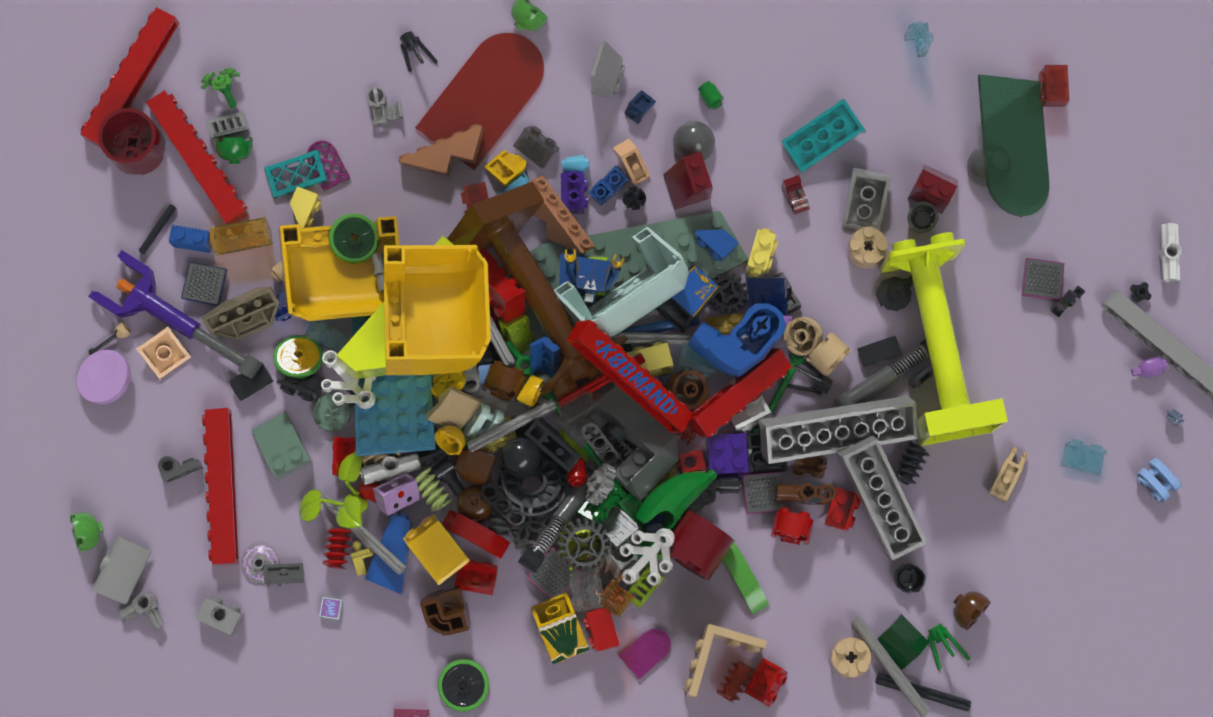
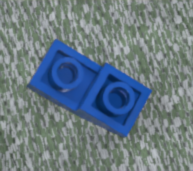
M614 166L588 193L602 206L630 179L617 166Z

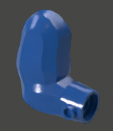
M768 303L755 304L748 309L741 322L728 335L720 334L719 330L703 322L687 345L701 358L703 357L712 367L728 376L740 378L764 359L773 345L783 335L786 322L783 314L775 306Z

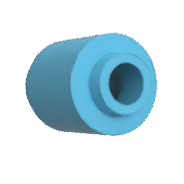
M584 155L566 157V159L562 160L563 173L571 171L587 173L586 170L590 169L588 158H584Z

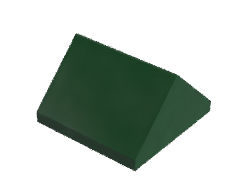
M902 614L877 638L901 670L916 659L930 643Z

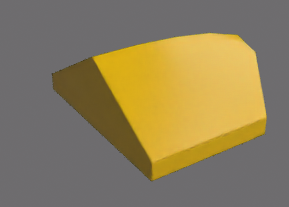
M503 150L484 167L500 185L507 187L526 170L527 161L519 155Z

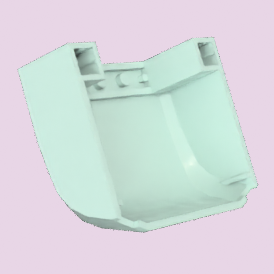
M646 227L632 237L648 265L646 269L588 308L576 288L569 281H566L554 289L575 325L577 321L591 320L597 324V327L602 332L613 338L685 289L689 272L682 255L649 227Z

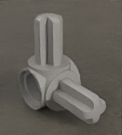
M152 593L136 596L132 600L133 604L120 611V617L124 621L131 619L137 614H146L154 629L164 625V621L156 609L158 607L157 597ZM144 598L148 599L147 607L143 604Z

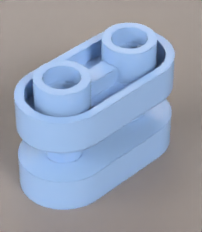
M1153 458L1148 463L1151 469L1148 471L1142 468L1137 473V480L1143 487H1147L1151 491V496L1157 502H1165L1170 497L1168 490L1176 492L1182 485L1159 459ZM1155 475L1164 483L1163 485L1154 477Z

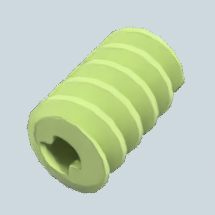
M428 468L416 477L417 486L419 485V492H423L421 497L423 499L428 498L425 503L427 505L433 504L430 510L437 511L448 505L453 499L446 500L449 493H441L445 487H437L440 480L433 481L436 475H429L428 473L432 468Z

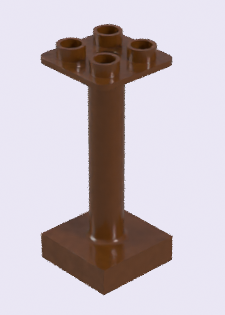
M532 181L471 205L447 239L453 245H477L478 250L493 247L511 277L517 282L518 288L525 290L526 301L552 343L559 347L560 356L563 359L558 372L544 385L540 393L543 396L554 391L556 396L560 398L578 386L575 381L584 378L586 383L603 373L566 341L575 323L518 234L545 201ZM622 335L612 341L622 346L628 339L626 335Z

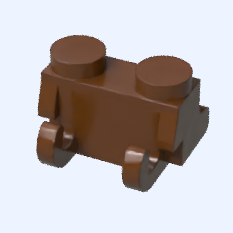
M824 455L796 459L794 460L793 473L796 475L809 473L813 477L821 479L827 468V458Z

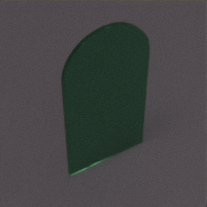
M978 75L985 176L989 193L996 204L1005 212L1019 217L1032 215L1044 206L1050 187L1041 81Z

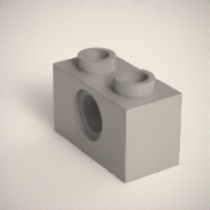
M215 596L212 599L206 597L195 619L230 636H234L244 617V614L240 613L241 609L231 604L227 607L222 604L223 600ZM224 610L225 617L219 621L217 619V612Z

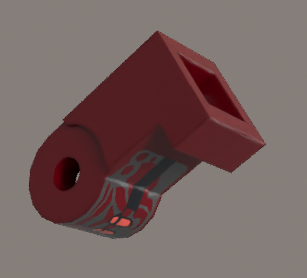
M799 175L782 182V188L795 215L810 209Z

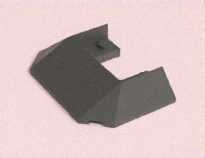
M608 383L585 396L590 398H581L585 400V405L587 403L586 410H583L582 401L578 400L574 402L577 404L575 408L571 409V406L567 408L572 411L570 415L562 413L553 423L582 449L588 443L579 430V425L583 420H594L600 429L607 423L617 425L625 433V439L636 449L616 469L615 479L641 501L679 461L677 434L670 433L615 383ZM573 413H577V414L580 415V416H579V417H576V416L573 417V416H571V415H572ZM589 426L586 427V430H588L591 435L594 434V432Z

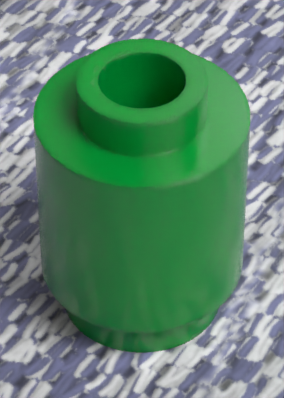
M707 81L698 88L699 95L708 109L713 108L715 110L723 105L724 97L714 83L712 84L710 81Z

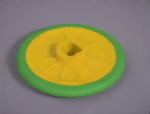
M295 335L284 339L278 344L274 351L273 361L277 370L284 376L305 378L314 374L320 368L324 353L321 345L315 339L304 335Z

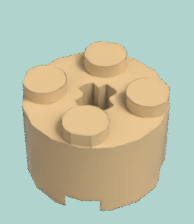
M873 227L861 228L854 233L848 243V258L858 268H874L880 264L886 255L888 242L879 230ZM865 245H866V246H869V247H870V250L868 249V250L866 251V250L864 249Z
M830 332L826 336L827 338L806 359L826 377L851 352L849 346L833 332Z
M849 637L839 640L830 651L829 661L836 673L842 677L853 678L867 671L871 664V653L866 643L858 638ZM849 652H851L852 655H854L855 659L852 660V663H849V660H846V656L849 655Z

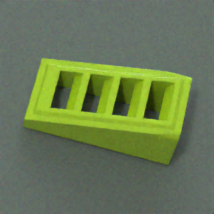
M647 567L625 595L639 609L664 579L660 574V582L652 585L651 589L642 583L643 579L647 581L650 567ZM638 585L647 591L646 595L637 589ZM633 591L643 599L639 601L632 595Z

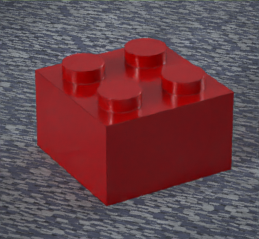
M609 606L587 612V617L583 619L586 630H591L592 637H589L592 650L596 649L598 653L620 646Z

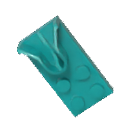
M842 99L781 142L803 173L862 132L865 134L867 131L847 101Z

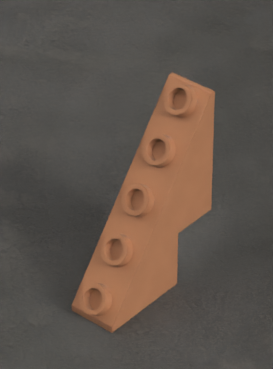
M474 124L465 132L458 131L446 140L444 138L436 140L434 145L429 147L422 146L413 154H403L399 157L398 162L403 166L449 177L454 159L473 164L476 163L484 128L479 124Z
M544 176L532 180L545 200L533 216L546 221L547 239L573 251L575 249L581 255L594 249V243Z

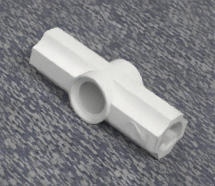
M1161 224V250L1159 257L1162 262V281L1177 282L1180 281L1179 256L1181 255L1178 224ZM1167 249L1173 251V257L1167 254Z
M416 453L398 458L388 456L382 462L361 467L360 474L362 482L366 485L384 479L390 481L404 473L420 470L421 466Z

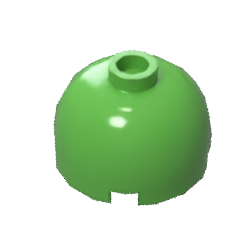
M516 0L512 6L511 14L516 21L514 25L521 31L524 29L536 31L548 20V16L537 6L532 5L529 0Z
M85 512L70 515V523L74 525L72 532L79 553L93 549L100 541V533L104 532L101 521L97 522L93 515Z

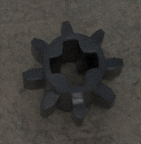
M637 186L629 187V191H625L623 194L624 205L632 210H640V206H644L646 202L644 191H642V188L637 189Z

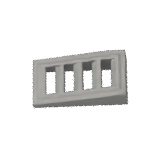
M244 112L206 121L214 142V138L221 140L223 137H230L250 130ZM240 118L242 127L238 126L236 119ZM230 121H233L235 128L231 129ZM222 124L226 125L227 130H223ZM216 126H218L220 132H216Z

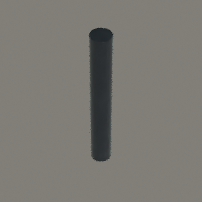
M172 204L168 206L139 248V252L145 255L176 210L175 206Z

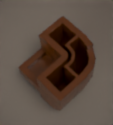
M463 447L460 454L456 455L454 465L457 474L463 481L482 487L487 482L489 483L491 479V471L496 458L479 450L471 452Z
M461 587L445 591L443 589L435 591L423 597L420 601L428 628L442 634V636L469 630L471 624L470 613Z

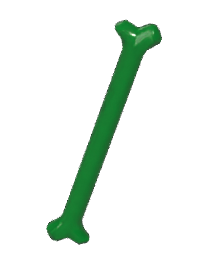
M794 353L789 355L792 368L783 377L768 406L772 415L796 371L793 366H799L805 362L803 356L797 357ZM760 424L753 428L751 433H760Z

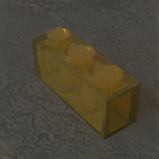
M266 217L209 228L210 243L217 256L273 245L272 232Z

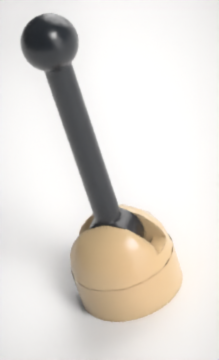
M124 322L119 323L115 327V334L96 348H91L88 352L89 355L97 352L116 337L122 339L131 335L130 329Z

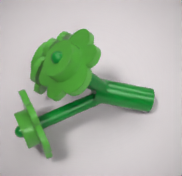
M231 68L219 71L217 76L213 71L210 74L207 73L201 81L203 83L201 89L205 90L209 85H212L213 90H218L224 94L232 109L237 106V103L231 93V78L240 77V73Z

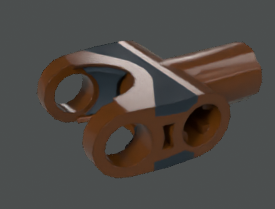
M776 484V501L798 502L806 505H826L836 497V489L831 484ZM822 491L827 492L828 498L822 495Z

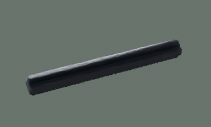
M882 673L877 674L876 684L901 691L891 676ZM910 682L921 698L964 711H969L972 702L968 699Z

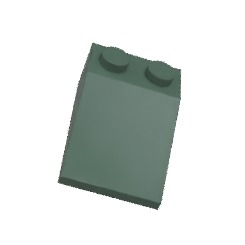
M286 411L252 429L261 452L277 480L313 462Z

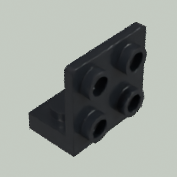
M313 374L305 378L285 376L284 381L277 379L276 383L284 393L294 396L296 393L301 399L312 402V400L317 401L323 390L321 382L325 379Z

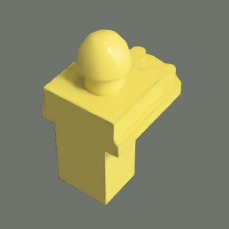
M356 540L352 545L355 552L351 553L357 576L368 572L364 558L375 555V552L369 547L362 549V543Z

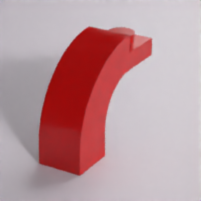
M449 510L442 523L446 530L499 559L503 557L510 544L508 540L452 510Z

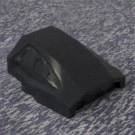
M746 432L749 474L787 471V461L768 464L762 457L760 433Z

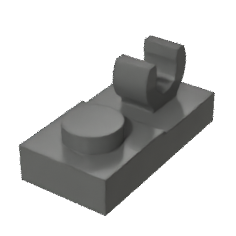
M303 563L264 565V584L270 587V584L277 583L278 586H281L282 583H304Z

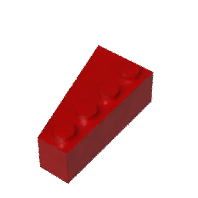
M485 248L479 250L482 257L488 263L489 304L493 306L496 316L498 318L501 317L504 323L524 314L525 290L523 288L518 289L516 287L517 282L513 278L508 279L507 271L503 267L498 268V262Z

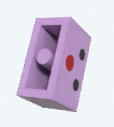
M404 473L373 488L377 508L387 516L420 499L417 481L408 473Z

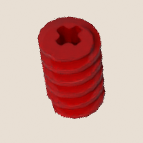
M333 528L327 531L332 537L326 538V541L331 544L325 545V549L330 552L324 553L323 556L328 558V560L323 561V565L329 568L346 570L341 564L348 562L343 559V556L349 555L344 549L350 548V545L346 544L345 541L351 540L346 535V533H351V530Z

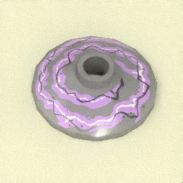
M267 545L250 547L241 559L243 574L255 583H264V565L280 564L277 552ZM262 560V566L257 567L256 561Z

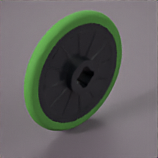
M460 659L451 662L442 670L438 679L440 698L449 708L456 711L464 712L477 708L484 702L489 691L487 673L478 663L472 660ZM466 681L468 687L461 690L459 683Z

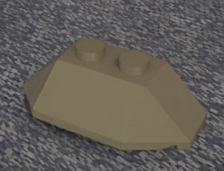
M271 286L258 287L221 303L202 316V320L211 335H218L238 341L272 326L280 302Z

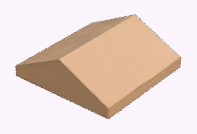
M168 326L136 348L159 379L191 358L183 344Z

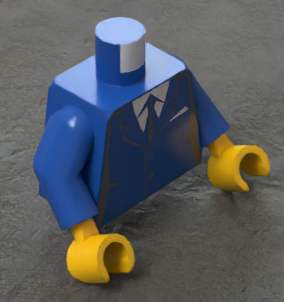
M567 249L565 250L566 273L571 283L577 287V290L584 291V302L594 303L596 292L604 293L605 290H609L615 284L625 261L624 257L621 262L616 261V255H614L612 261L576 257L575 249L573 255H568Z

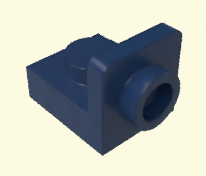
M641 90L628 103L624 113L631 120L639 124L644 115L655 105L656 101Z

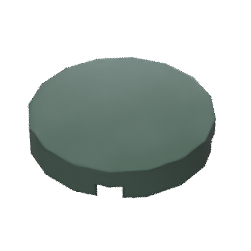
M334 394L320 397L313 406V419L318 427L326 432L342 430L351 419L349 403H344L340 406L335 405L332 399ZM337 397L336 401H340L342 397Z

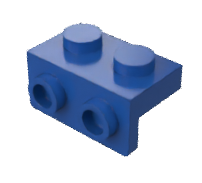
M545 336L530 344V373L534 375L543 371L549 378H552L560 368V349Z

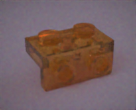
M621 575L617 580L614 578L611 580L601 594L604 598L600 603L609 613L619 618L634 598L633 595L618 586L623 579Z

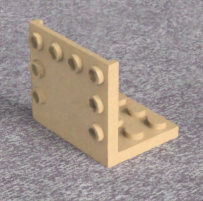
M707 624L702 638L696 642L694 652L697 653L696 659L691 660L689 672H692L691 678L686 679L683 691H687L686 696L697 697L713 638L726 641L725 645L730 647L744 646V651L757 653L765 649L767 641Z

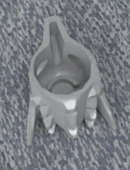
M631 538L621 545L623 546L624 544L628 543L632 546H636V544L633 543ZM609 541L605 544H610L611 548L604 550L609 553V556L602 555L605 562L597 561L599 568L594 567L592 574H596L603 566L605 574L610 570L611 577L617 579L620 573L622 576V572L625 569L635 565L637 554L624 557L620 553V547L616 548Z

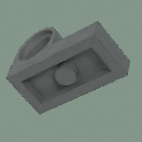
M164 456L158 462V469L163 482L170 483L203 469L201 461L190 458L183 461V465H180L173 457ZM172 461L173 468L170 471H166V464Z

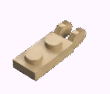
M1014 446L1004 460L988 494L1004 502H1007L1028 456V453L1023 452L1018 464L1013 462L1012 459L1017 452V448Z

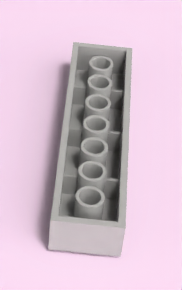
M909 396L759 420L762 457L768 464L841 452L870 436L877 438L880 445L918 439L916 402Z

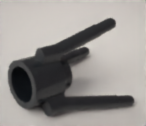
M412 31L406 32L400 37L402 42L400 47L409 72L412 71L407 49L408 51H414L420 63H424L417 50L418 45L434 63H438L433 54L425 47L418 36L415 37Z
M806 361L803 365L818 376L796 365L793 366L797 371L814 379L813 386L816 388L788 384L789 388L814 392L819 395L822 392L828 393L833 382L832 379L828 378L829 376L822 375Z

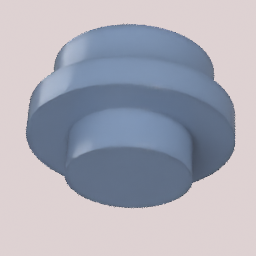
M1175 409L1172 412L1167 411L1168 414L1165 418L1178 426L1181 422L1184 423L1185 420L1182 419L1183 414Z

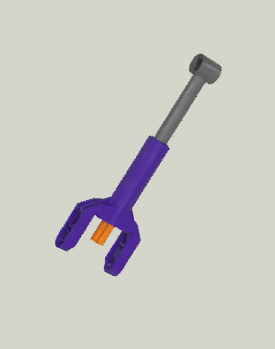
M120 250L117 257L125 265L144 276L143 279L140 278L136 286L123 278L118 280L116 288L128 295L123 307L100 292H94L93 290L88 296L90 299L120 318L146 311L188 339L195 338L239 366L238 371L251 380L263 363L249 354L245 357L201 329L199 322L155 294L154 271L128 253Z

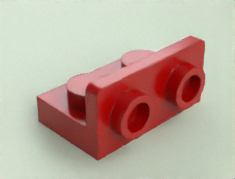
M835 487L836 497L830 503L824 525L848 531L849 527L853 528L856 518L853 516L855 509L858 510L861 501L856 492L853 493Z
M762 658L744 693L770 707L776 701L777 692L780 687L785 684L788 672Z

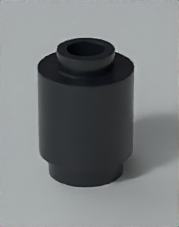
M724 474L715 478V492L733 494L739 493V489H742V478H738V474Z

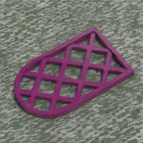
M320 140L310 145L307 153L312 148L326 152L324 159L321 158L323 167L325 162L331 163L330 169L324 168L328 172V181L324 183V186L320 183L323 191L350 178L337 150L331 143ZM322 143L328 144L327 150L320 148ZM330 146L334 149L335 152L329 151ZM328 153L334 155L332 161L326 159ZM336 157H338L340 163L335 162ZM310 158L308 159L309 165H311V166L314 165V163H315V158H314L312 164H311V162H310ZM334 164L340 166L338 172L332 171ZM342 167L347 175L341 173ZM314 170L313 172H314L316 178L320 177V174L318 173V175H317L316 172H315V170ZM331 173L337 175L335 181L329 179Z

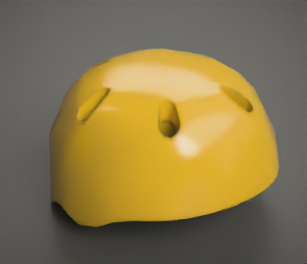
M446 425L439 428L435 433L436 443L449 455H459L465 446V435L456 426Z

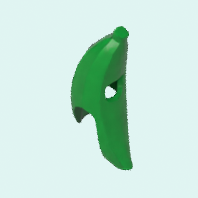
M712 469L708 472H686L668 479L648 495L641 504L636 519L642 523H647L658 514L655 520L663 519L661 529L672 530L686 509L717 478L716 472ZM643 541L638 546L651 547L655 542ZM637 554V555H638V559H640V558L643 556V555ZM648 562L644 567H650V563Z

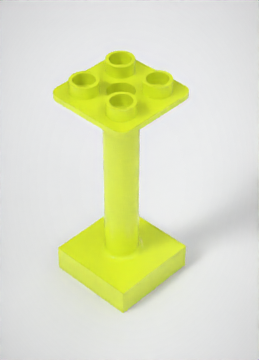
M952 232L934 235L930 237L931 244L916 247L914 239L896 242L892 244L893 251L887 253V257L880 267L881 273L904 270L912 275L941 410L924 413L917 420L918 439H916V443L919 446L993 433L1008 422L1003 398L970 404L940 272V267L945 262L954 260L966 245L965 239L954 240Z

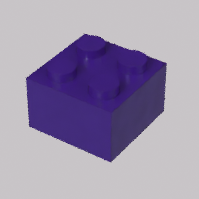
M746 433L706 437L708 471L714 470L717 476L724 474H748Z

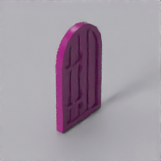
M657 628L650 629L625 649L619 657L635 676L640 679L669 653L671 647L670 638L663 630Z

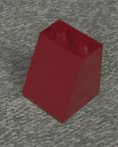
M701 152L682 157L663 174L675 210L711 199L713 186Z
M924 164L908 198L916 202H929L935 206L938 213L942 214L958 187V180Z

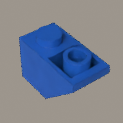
M697 230L694 235L696 244L701 248L705 247L709 251L711 258L715 261L719 260L721 263L737 248L739 243L726 230Z

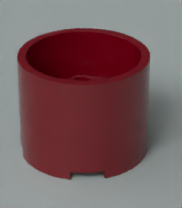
M123 108L112 112L102 122L98 133L100 148L119 170L126 174L145 175L155 170L161 164L165 152V139L160 130L144 112L134 108Z
M686 509L671 530L674 534V543L669 547L670 559L673 558L674 561L691 573L710 581L734 543V539L708 520Z

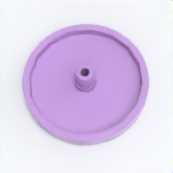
M101 350L93 353L83 362L78 371L77 387L80 394L86 400L98 405L114 402L123 395L130 383V365L125 357L113 350Z

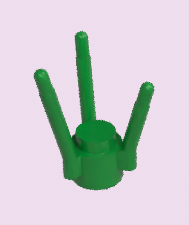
M942 623L928 630L930 635L927 638L931 644L938 670H941V665L934 641L937 644L943 642L947 651L954 657L955 654L946 640L948 637L967 660H970L968 654L952 637L947 628L943 627Z

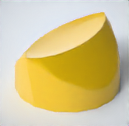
M534 375L530 376L517 400L533 407L540 397V390L544 386V380Z

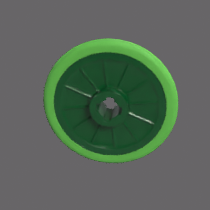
M351 213L338 218L329 232V244L332 251L338 258L349 263L366 261L375 253L379 244V240L376 239L375 224L361 214ZM351 235L358 236L357 242L350 240Z

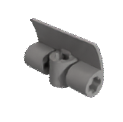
M117 536L109 555L107 554L101 562L100 574L92 590L127 604L152 551Z

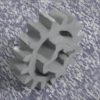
M603 463L602 466L599 465L598 470H594L593 475L586 484L588 486L585 497L587 502L598 506L599 503L603 502V499L607 498L615 485L613 479L616 477L614 475L616 472L615 467Z

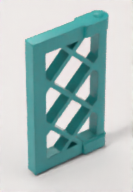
M318 149L264 167L274 199L295 192L297 186L305 189L328 181ZM311 157L315 158V163L313 166L305 163L304 161ZM300 162L295 172L286 168L288 165ZM303 164L312 168L307 178L298 174ZM282 168L278 178L274 177L272 171ZM285 170L294 174L289 184L280 180ZM313 171H319L320 177L310 180ZM296 176L305 179V182L292 186ZM281 182L287 185V188L278 191L277 184Z

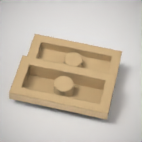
M450 386L438 397L439 403L426 413L427 420L443 427L453 425L461 430L474 416L481 404V400Z

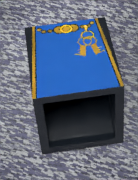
M694 264L688 268L689 275L685 289L655 308L681 333L687 330L721 290L715 281L711 280L704 274L702 269Z

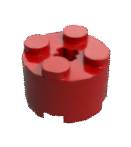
M780 508L779 512L775 513L771 537L776 538V536H779L782 542L800 545V541H804V544L808 545L814 522L810 518L811 514L799 511V514L791 512L788 508Z

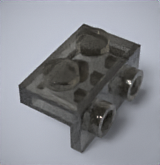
M536 126L524 128L513 145L540 168H545L553 154L560 149L553 139L545 137Z

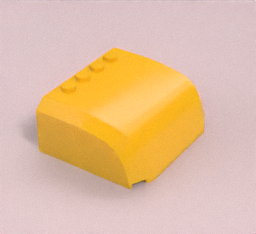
M397 216L378 217L373 222L375 224L376 239L379 240L374 254L377 253L379 256V253H383L384 258V245H400ZM299 224L279 226L278 233L284 290L289 314L307 321L371 316L384 302V290L383 293L378 292L377 280L373 275L374 266L372 258L370 257L360 263H349L338 258L329 244V232L332 226L300 228ZM351 235L350 240L357 242L358 236Z
M384 245L386 375L458 373L474 367L482 359L491 341L488 263L480 254L477 245Z

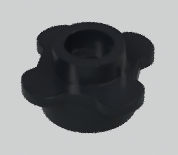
M1143 282L1140 285H1131L1130 291L1134 302L1139 303L1140 301L1151 299L1148 283Z

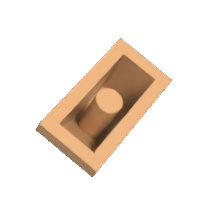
M630 139L613 147L619 163L634 186L650 177L638 148Z

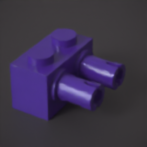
M576 171L561 173L562 202L571 214H584V208H588V197H584V190H588L587 178H584L583 173Z

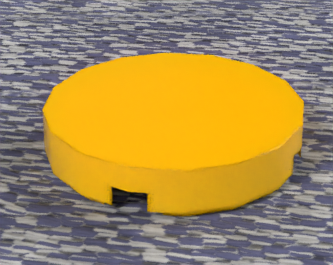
M465 372L437 374L433 380L434 385L431 387L432 395L438 399L450 386L461 391L466 383Z

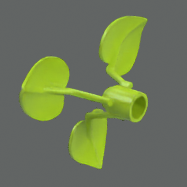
M356 452L348 455L339 467V479L345 481L346 486L353 494L347 495L343 503L321 499V492L319 490L309 491L303 497L299 507V517L307 522L314 520L321 511V503L325 502L343 506L338 510L336 516L339 526L344 528L362 526L361 513L367 509L368 501L360 497L359 492L350 484V482H355L359 477L362 456H357Z

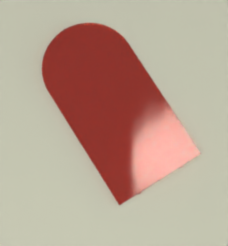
M500 33L489 37L478 46L415 128L435 142L442 138L446 140L455 132H465L474 124L481 125L484 128V133L476 163L461 161L475 171L539 88L544 75V62L539 49L530 39L515 33Z

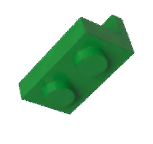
M614 487L607 498L603 499V502L599 503L598 506L586 500L579 509L578 516L583 519L587 518L590 523L592 520H595L596 526L601 521H605L611 508L615 507L620 500L618 488Z

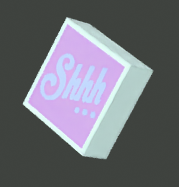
M322 597L319 617L340 620L343 600Z

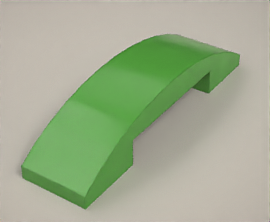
M734 542L722 561L740 590L749 610L754 614L768 606L769 603L744 556Z

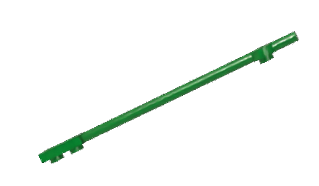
M509 340L505 344L516 359L515 367L524 371L523 375H528L530 378L533 375L530 373V356H522L512 341ZM526 363L528 365V368L523 369L521 367V364ZM551 393L543 395L547 401L552 399L555 402L557 408L554 411L560 416L562 408L558 407L559 403ZM587 443L583 449L597 468L599 465L602 466V460ZM614 478V487L618 488L619 496L622 499L617 505L641 527L639 531L644 533L649 529L650 522L655 519L653 518L647 523H642L636 519L642 502L631 493L628 495Z

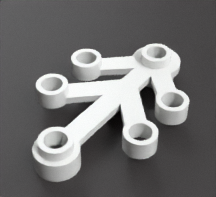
M331 350L325 352L322 356L325 366L333 368L344 382L325 379L321 382L323 391L331 392L333 389L352 390L356 395H343L341 392L335 393L332 397L334 404L340 406L344 403H357L358 407L362 409L371 408L375 403V396L371 392L372 382L376 377L365 378L362 390L358 385L359 379H354L337 365V353ZM326 384H331L328 388L324 387ZM337 397H342L340 401H336ZM365 398L369 399L367 402H363Z
M665 528L658 530L656 534L643 533L642 531H636L632 534L631 539L633 543L640 544L643 541L655 542L651 547L632 546L628 543L620 547V553L624 557H628L631 554L643 555L633 567H628L622 572V580L625 583L633 584L639 579V571L648 562L650 563V575L647 577L648 583L651 585L659 583L661 576L658 570L657 552L660 549L663 561L659 564V569L663 573H667L672 569L673 564L670 561L669 547L674 543V534L671 530Z

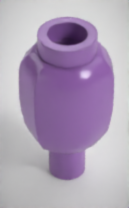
M1153 357L1142 361L1137 368L1131 369V374L1133 377L1137 375L1147 378L1161 375L1168 368L1165 358Z

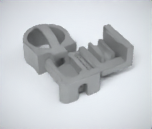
M373 87L368 91L367 99L370 109H373L374 121L371 123L374 127H378L379 124H383V126L388 125L389 121L403 119L400 100H397L395 105H386V95L382 88ZM377 92H381L383 94V99L380 102L378 100ZM372 93H374L375 103L370 100Z

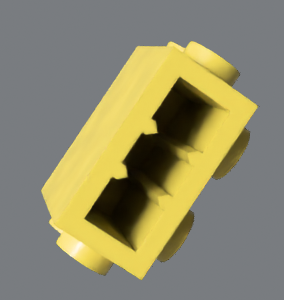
M762 228V230H757L745 274H748V277L752 279H763L765 273L769 274L773 261L770 256H774L778 241L775 240L776 234H773V231Z

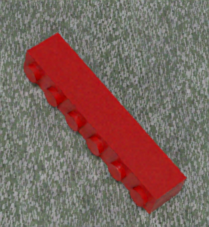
M771 348L764 359L740 378H734L692 412L693 415L689 422L699 436L711 437L716 434L720 426L728 424L732 420L731 417L744 411L748 403L757 400L760 397L759 394L773 387V383L788 374L787 371L792 366L782 350Z

